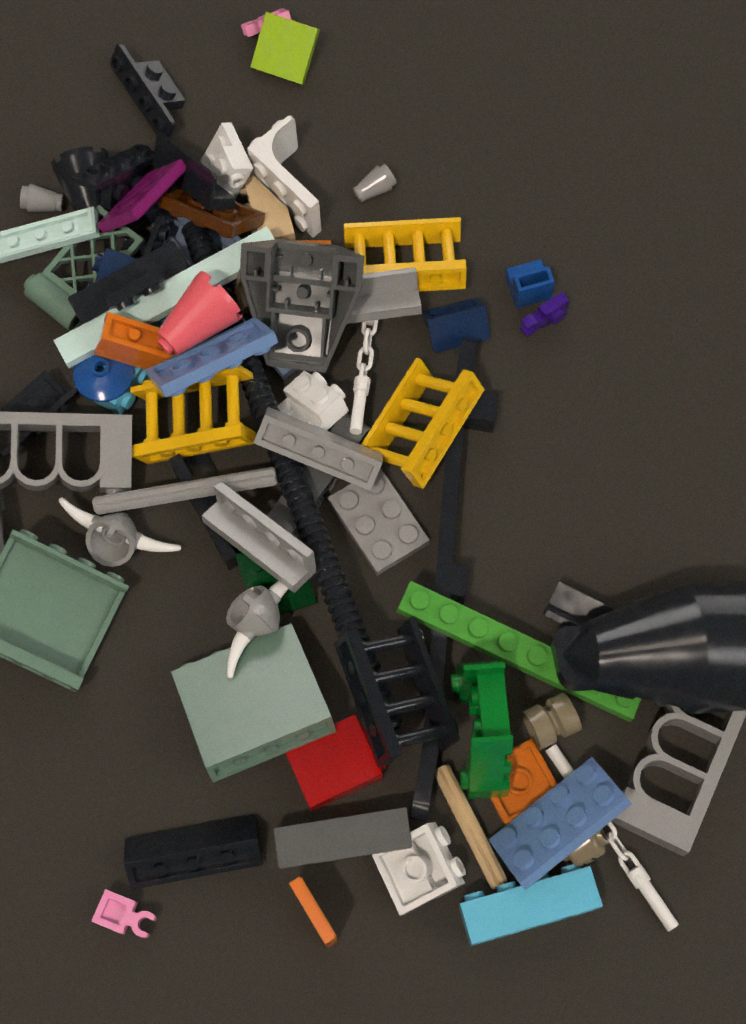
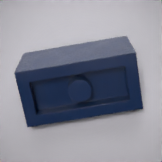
M478 297L422 311L423 322L429 329L431 345L435 353L461 347L463 337L478 339V342L488 340L491 337L486 307Z

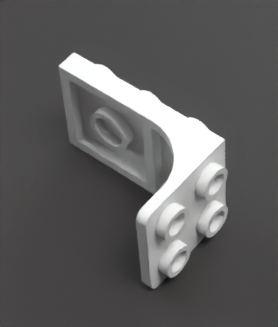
M289 115L283 120H278L271 130L262 137L255 138L247 148L249 160L254 168L251 173L288 208L289 215L293 218L296 227L302 232L306 231L314 238L322 231L319 200L281 165L298 148L296 122Z

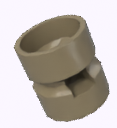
M563 692L547 699L544 707L536 704L521 713L525 727L539 750L557 743L559 735L567 738L582 730L579 716L572 702Z

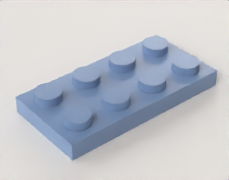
M254 317L192 347L178 356L175 355L146 369V373L150 381L164 397H174L184 393L187 390L186 387L196 382L203 383L211 380L215 373L225 368L233 369L243 363L244 359L252 355L265 354L271 349V346L278 343V340L273 330Z
M591 757L492 836L489 842L519 884L526 890L632 804L594 758Z

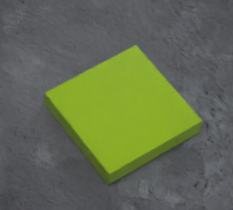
M266 12L250 67L304 85L320 29Z

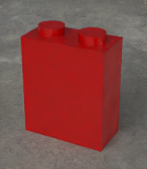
M356 715L335 723V733L285 753L311 812L383 780L381 770L385 769L386 766L377 767L362 722H358Z

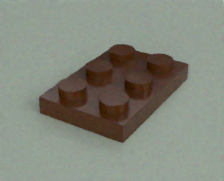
M182 188L164 193L158 200V207L167 210L170 215L187 218L193 221L194 225L218 231V235L225 238H234L239 234L251 231V229L263 225L265 213L236 201L234 209L207 210Z

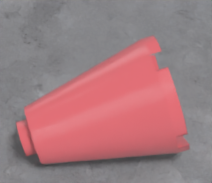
M200 271L194 277L157 331L159 339L156 342L168 355L172 352L177 356L235 324L243 317V315L238 314L241 310L220 284L212 286L208 282L212 277L204 271Z

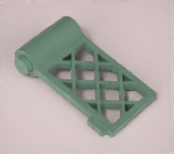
M100 205L97 206L96 210L99 219L101 216L104 217L108 211ZM124 225L118 228L120 231H115L114 229L110 232L100 233L98 238L86 240L90 241V255L76 256L75 247L78 243L64 246L42 273L32 274L27 278L24 283V295L63 327L71 331L81 326L82 323L70 305L68 297L79 291L78 282L91 280L95 282L98 273L93 270L91 275L77 276L76 262L92 260L93 268L97 257L95 240L111 238V248L117 251L115 237L129 236L134 240L133 244L128 250L117 252L131 257L137 253L145 241ZM71 263L72 277L59 278L54 274L61 264ZM68 283H73V288Z

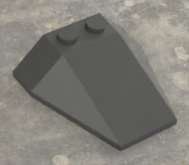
M283 239L241 244L240 277L252 318L256 317L273 330L278 340L277 344L271 346V349L263 354L266 366L326 373L362 289L365 256L338 245Z

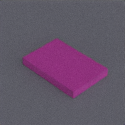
M179 159L147 173L96 225L103 233L139 220L186 171V165Z

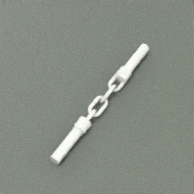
M379 320L362 322L361 333L364 335V341L357 357L356 365L359 375L354 378L353 391L355 394L350 423V433L354 435L362 433L366 396L369 395L371 379L367 377V371L371 369L374 357V350L371 347L372 336L377 331ZM366 325L373 326L372 331L370 328H366ZM363 352L365 355H369L368 365L361 363Z
M557 744L546 750V753L564 779L574 771ZM609 822L607 825L612 832L607 833V838L619 856L618 862L635 889L641 891L668 932L671 931L679 923L649 881L651 878L646 870L639 863L635 855L626 850L617 837L616 827L612 822ZM629 857L636 866L631 870L624 863Z

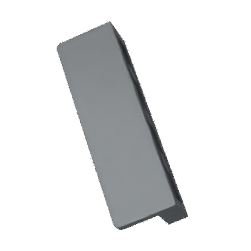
M416 268L363 274L362 289L347 324L422 314Z
M267 407L253 442L371 491L383 463V454L270 407Z

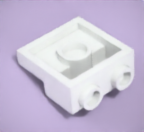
M221 123L203 155L201 163L217 175V184L236 198L254 168L232 123Z
M303 371L283 389L287 398L277 407L282 413L326 431L349 411L343 400L346 396L341 388L336 384H332L330 387L327 386L326 380L316 371L312 375Z
M436 822L426 823L410 832L412 848L372 855L400 916L465 884L462 876L466 875L465 867L457 856L452 857L447 845L451 844L450 836L443 826L438 827Z

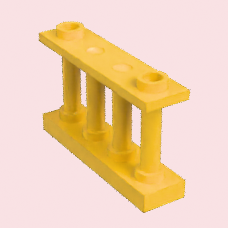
M461 217L344 224L345 248H354L355 253L365 256L363 274L416 268L418 291L466 289V259L455 260L453 243L460 242ZM441 243L443 261L426 262L424 244ZM412 245L414 262L396 263L395 246ZM366 247H383L384 264L367 265Z
M416 358L360 445L383 454V462L402 467V472L413 486L424 489L485 389L472 371L463 369L457 380L451 382L433 377L420 358ZM426 388L448 393L440 406L418 401ZM411 412L432 417L425 431L403 426ZM395 436L417 442L409 456L387 450Z
M239 365L236 368H225L215 373V376L207 382H196L186 387L187 390L184 393L199 390L200 428L195 433L187 434L185 430L184 393L172 397L173 433L170 435V438L164 439L159 438L158 399L165 397L150 380L143 381L142 385L130 387V393L146 401V439L143 440V443L132 445V457L146 464L168 461L169 458L179 453L183 458L254 444L256 433L240 422L239 382L253 379V373ZM226 385L228 422L225 423V427L213 428L211 388Z

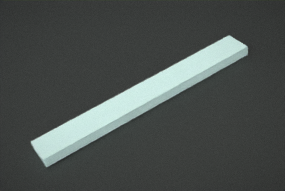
M266 226L159 283L161 289L146 297L143 293L133 297L134 303L121 311L114 307L107 312L151 325L170 314L187 287L200 271H204L212 277L208 281L212 286H217L218 284L223 286L238 276L242 243L275 239ZM107 312L53 340L68 368L95 355L94 350L100 339Z

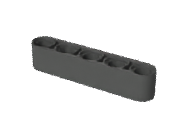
M346 413L337 421L330 432L361 444L371 427L363 423L361 434L354 435L350 433L352 415ZM305 464L303 475L307 477V484L311 487L310 492L314 495L313 501H316L317 509H319L340 478ZM282 495L267 516L297 538L299 533L297 532L298 526L293 522L295 517L291 516V508L287 506L288 500Z

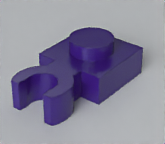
M563 291L540 305L538 311L524 317L521 320L523 325L520 327V330L526 337H529L540 327L545 328L551 323L553 325L558 324L566 317L570 300Z

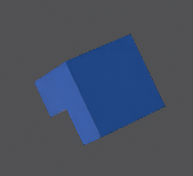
M541 259L506 268L505 279L516 309L551 299L555 281L549 266L544 267Z

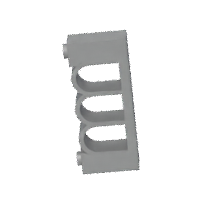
M0 412V430H11L10 465L6 473L0 477V489L7 487L16 479L27 490L43 491L54 486L60 479L64 486L77 492L91 491L99 486V484L100 493H106V495L131 491L132 415ZM19 431H56L55 466L51 474L44 479H28L20 472ZM63 432H100L99 470L90 479L83 481L74 480L63 470Z
M665 704L664 710L666 715L659 718L647 734L646 747L649 755L640 760L629 776V787L622 791L632 805L611 822L681 856L688 854L743 724L746 710L728 712L722 729L719 730L687 715L677 706ZM673 725L715 743L704 772L666 754L658 742L659 729L664 726ZM649 766L661 767L698 784L687 813L684 814L648 796L640 783L642 769Z

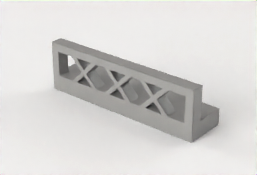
M220 481L214 487L217 502L201 515L203 523L294 593L316 573L313 550Z

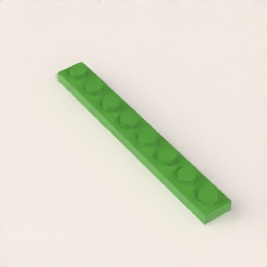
M413 581L409 582L396 610L397 613L408 618L415 617L416 622L494 659L505 662V664L621 719L628 722L634 719L641 698L635 697L632 700L594 690L570 691L564 688L557 678L550 646Z

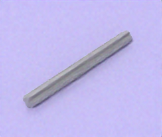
M273 467L96 496L93 498L92 504L94 512L100 515L216 495L214 487L220 481L235 492L274 486L277 484V473Z

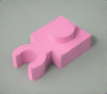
M284 8L271 12L272 14L292 20L289 10ZM265 15L241 24L244 36L250 37L260 33Z
M105 889L91 922L125 935L128 926H130L137 936L149 938L150 934L141 930L140 922L145 918L156 921L157 917L149 911L134 912L138 902Z

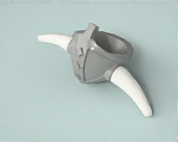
M63 497L59 499V503L65 511L88 529L86 533L88 552L101 565L109 567L120 566L131 558L135 549L151 552H174L181 550V545L157 541L137 532L133 521L125 512H117L100 517L75 507Z
M277 581L269 589L262 585L247 589L229 607L226 616L227 624L237 633L229 651L227 662L228 678H233L237 662L243 650L255 636H264L278 631L280 625L278 604L284 593L289 589L280 581Z

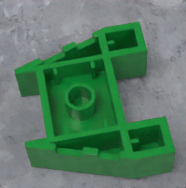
M505 662L457 663L456 674H451L452 694L458 693L459 704L468 703L469 715H475L476 719H473V728H471V739L465 769L459 771L461 790H467L468 799L507 797L510 790L509 773H511V761H507L508 755L512 754L513 735L510 732L506 696Z

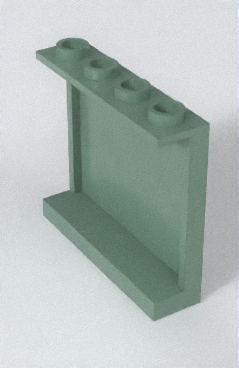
M13 529L0 554V657L70 691L76 692L129 586L123 583L124 578L115 573L107 572V574L95 570L96 565L89 560L80 557L78 560L67 556V551L62 547L52 543L46 546L37 541L38 537L35 534L21 529L20 532Z
M292 623L279 626L278 631L272 634L253 638L243 650L237 662L233 678L227 677V662L230 648L215 651L208 657L196 662L185 663L180 668L171 671L204 765L213 783L336 732L332 716Z

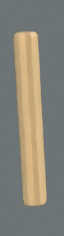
M447 764L435 770V778L490 887L496 889L497 886L507 883V877L464 792L461 790L450 765Z

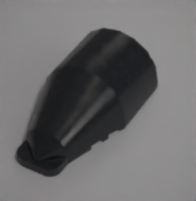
M746 580L675 584L586 621L583 625L560 628L556 631L551 641L552 655L560 684L570 691L594 690L632 700L638 697L654 701V705L662 707L665 704L684 708V712L692 714L746 710Z

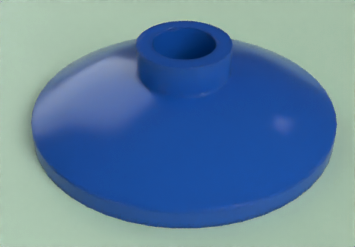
M93 355L76 364L73 371V379L78 391L85 398L96 402H108L119 398L129 389L134 378V366ZM106 366L103 372L96 371L98 368Z

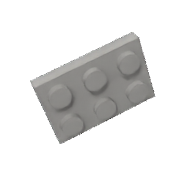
M381 468L371 491L351 483L328 497L329 504L377 576L430 543L429 538Z

